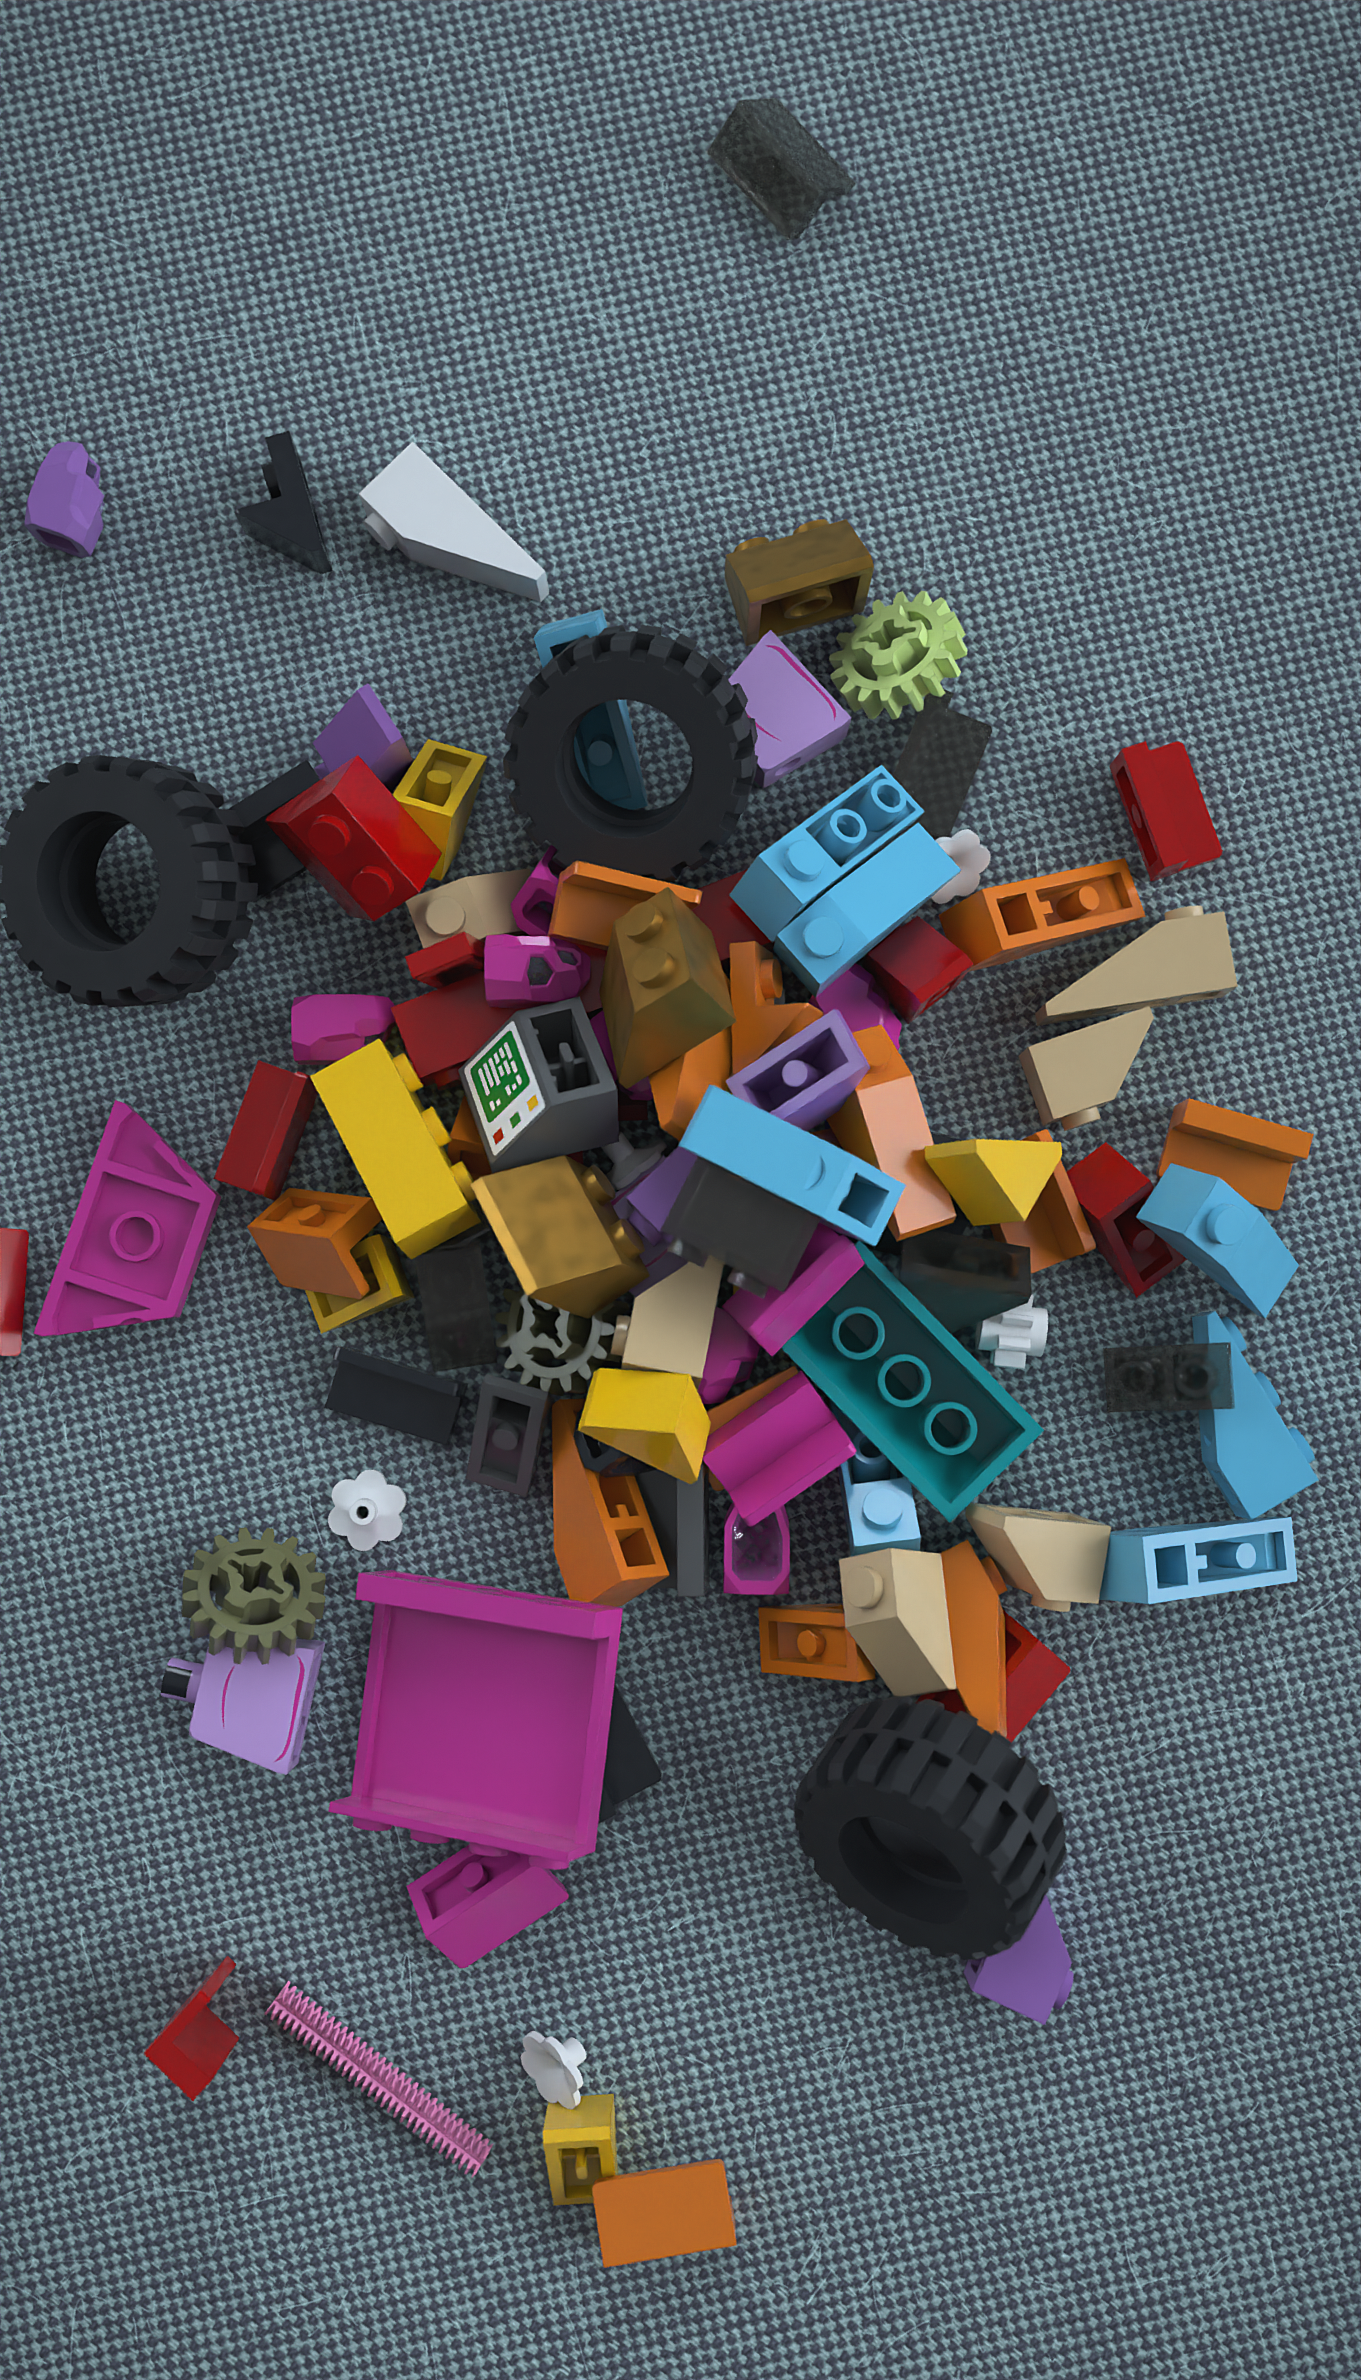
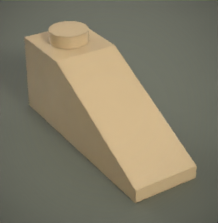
M1187 906L1164 913L1165 921L1156 924L1046 1002L1035 1013L1037 1026L1136 1011L1148 1006L1156 1008L1225 996L1238 987L1225 912L1204 914L1202 906Z

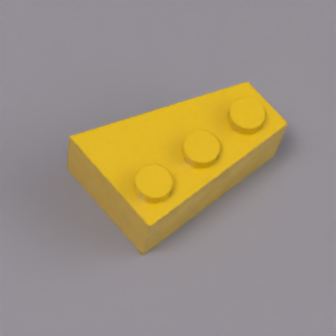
M379 1038L310 1076L392 1238L411 1260L481 1222L471 1201L477 1198L470 1185L474 1181L462 1161L452 1165L443 1147L452 1140L434 1107L424 1109L416 1093L423 1085L405 1053L394 1058Z

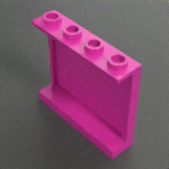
M394 1570L358 1573L355 1599L374 1602L375 1606L351 1796L331 1801L329 1812L353 1817L352 1825L363 1830L387 1831L392 1829V1825L411 1829L410 1838L419 1842L440 1844L449 1842L450 1838L469 1842V1851L479 1855L506 1856L509 1854V1851L528 1854L530 1865L544 1869H567L570 1861L595 1852L623 1608Z

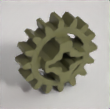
M523 1287L519 1291L504 1289L502 1295L511 1303L509 1312L497 1313L495 1316L497 1322L507 1325V1334L502 1335L496 1340V1346L512 1350V1354L508 1357L504 1366L509 1371L522 1373L520 1384L541 1389L542 1391L549 1392L551 1395L563 1396L564 1392L583 1394L586 1393L587 1389L586 1380H592L593 1373L599 1368H603L602 1364L605 1360L621 1361L623 1356L611 1354L617 1317L629 1310L628 1303L614 1300L586 1319L528 1297ZM550 1358L557 1360L561 1358L565 1359L567 1364L560 1367H552L547 1361Z
M246 1527L239 1528L238 1542L230 1544L220 1534L215 1536L213 1554L197 1550L194 1553L193 1570H185L183 1575L181 1613L182 1617L191 1618V1637L195 1639L209 1634L208 1653L213 1656L222 1651L225 1646L232 1648L233 1662L235 1664H241L247 1652H256L262 1665L269 1664L271 1649L276 1647L287 1656L295 1654L297 1636L302 1639L311 1640L314 1636L316 1620L322 1619L324 1613L326 1576L325 1573L315 1572L317 1556L314 1552L297 1556L298 1539L292 1536L282 1545L275 1543L274 1529L267 1528L264 1531L261 1540L252 1539ZM288 1579L292 1586L285 1581ZM293 1589L296 1591L297 1599L293 1597ZM210 1591L216 1593L215 1603L223 1607L220 1611L214 1605Z

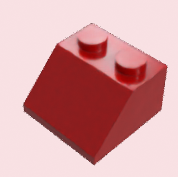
M358 754L271 813L265 820L268 826L349 916L369 921L377 920L420 893L442 855L438 847Z

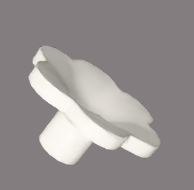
M969 829L957 832L952 838L940 837L936 839L937 844L961 869L958 875L931 897L934 902L945 904L953 899L955 895L967 896L974 892L980 882L979 873L988 866L991 856L990 851L980 844L978 835Z
M619 1132V1142L601 1146L614 1163L612 1169L605 1175L613 1189L620 1190L626 1187L640 1173L652 1167L661 1158L662 1155L660 1153L667 1147L664 1141L658 1139L649 1145L633 1148L624 1134Z
M374 1469L365 1470L359 1474L356 1480L344 1479L334 1486L331 1497L335 1507L328 1516L329 1527L335 1534L347 1536L350 1545L354 1549L368 1551L379 1540L391 1541L400 1535L403 1529L400 1513L406 1506V1494L399 1486L387 1484L386 1478L380 1471ZM361 1506H365L368 1509L367 1517L361 1516L359 1512Z
M536 2031L529 2032L523 2038V2045L526 2051L521 2054V2062L525 2071L535 2080L537 2089L545 2100L552 2104L559 2101L563 2107L570 2110L574 2109L581 2102L579 2089L583 2086V2079L577 2066L586 2059L584 2047L577 2039L572 2037L561 2044L554 2037L545 2038Z

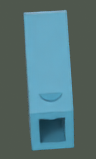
M880 765L759 854L729 896L773 943L778 933L828 890L888 846L925 811L893 776Z
M710 1084L678 1145L830 1229L876 1246L906 1186L854 1155Z
M1216 1311L1200 1312L1192 1317L1202 1461L1235 1516L1253 1520L1319 1480L1309 1463L1315 1460V1456L1303 1435L1294 1427L1287 1429L1275 1407L1279 1406L1281 1401L1271 1382L1260 1371L1254 1374L1241 1353L1247 1349L1246 1342L1236 1325L1227 1316L1220 1319Z
M828 1397L831 1411L857 1450L854 1456L838 1466L851 1557L888 1548L920 1551L921 1536L910 1481Z

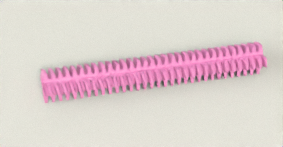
M288 1981L264 2014L267 2015L273 2010L270 2017L272 2021L277 2016H279L278 2026L283 2021H286L283 2030L286 2031L292 2026L291 2036L299 2031L296 2040L299 2041L305 2036L303 2046L312 2041L309 2050L312 2051L318 2046L315 2054L317 2057L323 2051L325 2053L322 2061L331 2056L328 2064L330 2067L337 2061L336 2072L342 2066L344 2067L341 2074L342 2077L351 2072L348 2078L349 2082L354 2077H357L354 2086L357 2087L363 2082L361 2092L370 2087L367 2094L368 2097L376 2092L375 2103L380 2097L383 2098L380 2104L381 2108L387 2102L390 2103L386 2112L389 2113L395 2107L394 2118L400 2112L402 2113L400 2123L409 2118L406 2125L407 2128L412 2123H415L412 2131L414 2134L421 2128L420 2139L426 2133L428 2137L425 2143L428 2144L434 2138L435 2141L432 2148L434 2149L440 2143L441 2147L438 2153L441 2154L445 2148L448 2149L445 2159H448L453 2153L454 2157L451 2163L454 2164L460 2159L458 2169L460 2170L466 2164L467 2168L464 2174L467 2175L473 2169L474 2172L471 2177L473 2178L493 2144L488 2145L489 2139L481 2141L483 2135L481 2133L475 2135V2128L468 2130L469 2123L462 2125L464 2119L459 2118L455 2120L457 2114L452 2113L449 2115L450 2108L442 2110L444 2104L439 2103L436 2105L437 2098L429 2100L431 2097L430 2092L423 2095L425 2088L422 2087L417 2090L418 2083L410 2084L412 2081L411 2077L404 2080L406 2073L401 2072L397 2074L399 2068L391 2069L392 2062L384 2064L387 2059L386 2057L378 2059L380 2053L375 2052L372 2054L373 2047L365 2049L367 2042L359 2044L361 2038L358 2036L353 2039V2031L346 2034L347 2026L340 2029V2021L334 2024V2016L327 2019L328 2011L321 2014L320 2012L323 2007L318 2006L314 2008L315 2001L308 2004L307 2002L310 1997L305 1996L301 1998L302 1991L295 1994L297 1987L292 1986L289 1989L288 1987L291 1982Z

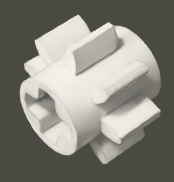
M999 1289L997 1303L983 1301L980 1303L976 1322L975 1346L979 1350L991 1351L990 1363L993 1366L1024 1370L1026 1355L1042 1357L1047 1339L1048 1312L1047 1309L1032 1307L1033 1294Z

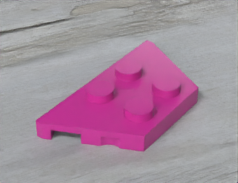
M114 1101L33 1334L52 1337L180 1318L221 1196L126 1103Z

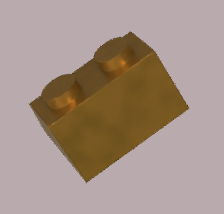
M825 519L814 520L799 526L794 530L793 535L769 541L766 537H757L739 544L735 547L733 553L726 554L724 578L745 645L749 646L758 643L770 630L779 637L864 612L874 564L871 554L847 519L831 524Z
M669 887L647 901L635 905L625 915L614 921L599 994L618 1081L623 1087L628 1089L737 1021L712 931Z
M566 1155L483 1176L470 1184L528 1297L588 1319L650 1276L639 1256L645 1251L643 1242L628 1221L623 1218L619 1219L610 1202L616 1197L615 1191L604 1173L595 1165L588 1168Z

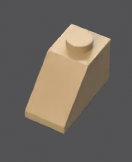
M530 868L463 877L405 901L423 948L461 932H466L484 943L488 935L530 936L517 927L510 906L531 874ZM543 901L536 903L538 907L546 911Z
M1150 1006L1028 1046L1019 1055L1043 1126L1061 1121L1064 1131H1068L1101 1119L1098 1108L1115 1099L1154 1019Z
M712 1247L635 1297L631 1317L618 1315L611 1354L623 1356L622 1370L690 1374L698 1390L706 1360L726 1249Z
M970 1503L966 1507L965 1516L994 1561L1007 1585L1032 1594V1605L1053 1611L1069 1612L1071 1602L1099 1603L1111 1526L1067 1512Z
M888 1548L840 1559L839 1566L845 1627L893 1695L912 1697L956 1689L941 1554Z

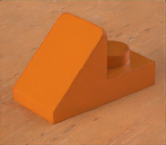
M755 941L729 943L731 1003L737 1021L731 1025L732 1071L734 1075L823 1016L822 1011L809 1003L774 1005V998H780L782 995L783 978L781 966L777 959H773L772 952Z
M843 1603L758 1607L762 1673L851 1682L875 1679L874 1666L845 1627Z

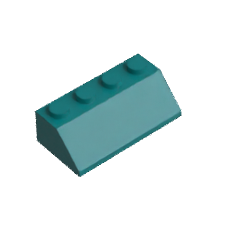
M859 1240L854 1246L865 1264L781 1349L948 1522H951L1044 1429Z

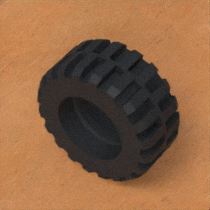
M623 625L604 628L597 636L589 638L585 635L575 640L559 655L554 656L530 682L517 701L519 707L517 712L510 718L505 739L511 745L510 750L503 757L504 777L509 780L514 779L515 788L508 797L515 814L520 815L527 812L532 822L525 831L536 846L541 845L546 840L549 841L557 849L552 861L564 869L568 868L573 861H580L642 877L655 876L656 880L668 883L678 880L683 868L688 866L695 871L708 862L714 849L718 845L724 846L735 831L737 822L744 812L756 776L758 756L755 755V744L758 739L755 718H748L745 710L748 698L740 683L730 684L724 676L727 666L714 653L707 659L695 651L694 648L697 641L681 633L676 640L661 636L662 627L642 625L638 631H626ZM607 701H637L658 709L678 726L691 750L692 771L686 788L674 802L652 810H631L612 804L590 787L576 761L574 738L581 721L591 710Z
M94 755L83 757L78 764L65 762L50 770L47 775L49 782L36 781L23 794L22 800L27 804L24 810H12L4 827V830L10 833L7 845H0V865L2 866L0 903H5L8 915L2 918L1 921L8 939L19 940L22 947L17 951V954L30 971H44L40 977L43 984L58 994L69 993L75 1002L90 1006L107 1005L109 1008L170 1004L185 1000L188 993L202 992L215 983L216 974L213 970H228L239 955V951L233 947L235 940L248 938L253 919L246 917L248 902H257L258 883H250L248 876V867L256 864L252 845L241 844L238 835L244 832V825L235 810L219 809L224 803L223 795L210 783L198 782L194 773L183 768L164 765L161 762L123 756ZM132 823L145 836L155 854L160 874V893L151 921L137 938L127 943L112 930L101 912L96 893V872L101 854L109 840L122 827Z
M894 1696L885 1700L881 1698L859 1705L855 1711L849 1712L841 1721L800 1782L796 1791V1802L794 1804L796 1830L799 1831V1843L805 1856L814 1859V1871L823 1883H830L837 1890L836 1897L849 1909L854 1907L867 1917L865 1922L880 1932L886 1929L898 1936V1942L914 1949L917 1946L928 1948L931 1955L949 1958L958 1954L962 1960H977L985 1956L991 1957L1012 1948L1013 1944L1020 1941L1027 1931L1063 1865L1067 1852L1065 1845L1067 1836L1062 1812L1058 1811L1057 1798L1050 1785L1042 1784L1039 1781L1038 1768L1026 1755L1020 1758L1010 1748L1011 1741L996 1730L991 1734L977 1725V1718L963 1711L954 1714L944 1710L943 1703L929 1699L913 1703L910 1696Z

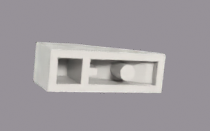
M413 442L359 493L367 515L363 524L374 539L385 549L390 550L396 545L412 561L539 602L549 594L546 571Z

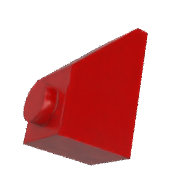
M917 915L903 927L900 924L873 947L872 951L866 955L862 967L874 976L877 985L888 993L891 1004L906 1023L909 1024L954 990L972 967L973 962L962 950Z
M1108 1143L1102 1144L1066 1172L1096 1243V1248L1134 1296H1140L1187 1260L1181 1253L1136 1218L1154 1190V1186L1150 1179Z

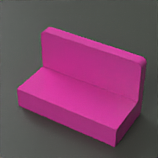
M810 1218L722 1307L768 1354L773 1356L865 1263L854 1244L845 1235L839 1236L829 1227Z
M801 1370L710 1434L707 1438L702 1460L727 1490L740 1517L747 1526L751 1527L854 1456L857 1450L831 1409Z
M469 1845L406 1886L425 1937L461 1969L468 1967L565 1902L569 1897L564 1884L549 1869L529 1864L528 1854L509 1851V1854L506 1856H484L470 1852Z

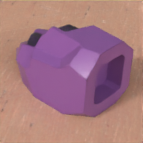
M67 441L57 443L50 449L39 467L27 498L24 526L31 535L46 546L80 558L92 555L104 527L101 514L105 505L103 501L104 495L99 489L101 468L89 457L83 444Z

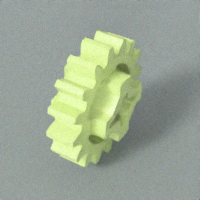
M902 591L897 592L893 605L885 607L879 599L874 601L872 606L873 614L867 618L855 614L851 619L856 629L852 633L838 634L836 639L843 650L830 654L829 661L835 669L830 675L831 679L851 710L856 712L863 708L868 718L873 720L881 713L883 708H886L893 720L899 718L902 707L911 704L917 712L923 710L924 702L922 697L928 693L942 697L945 691L940 682L943 678L959 677L961 671L955 660L966 656L968 651L962 641V638L966 635L955 612H951L942 597L932 603L927 591H920L914 600L909 602Z

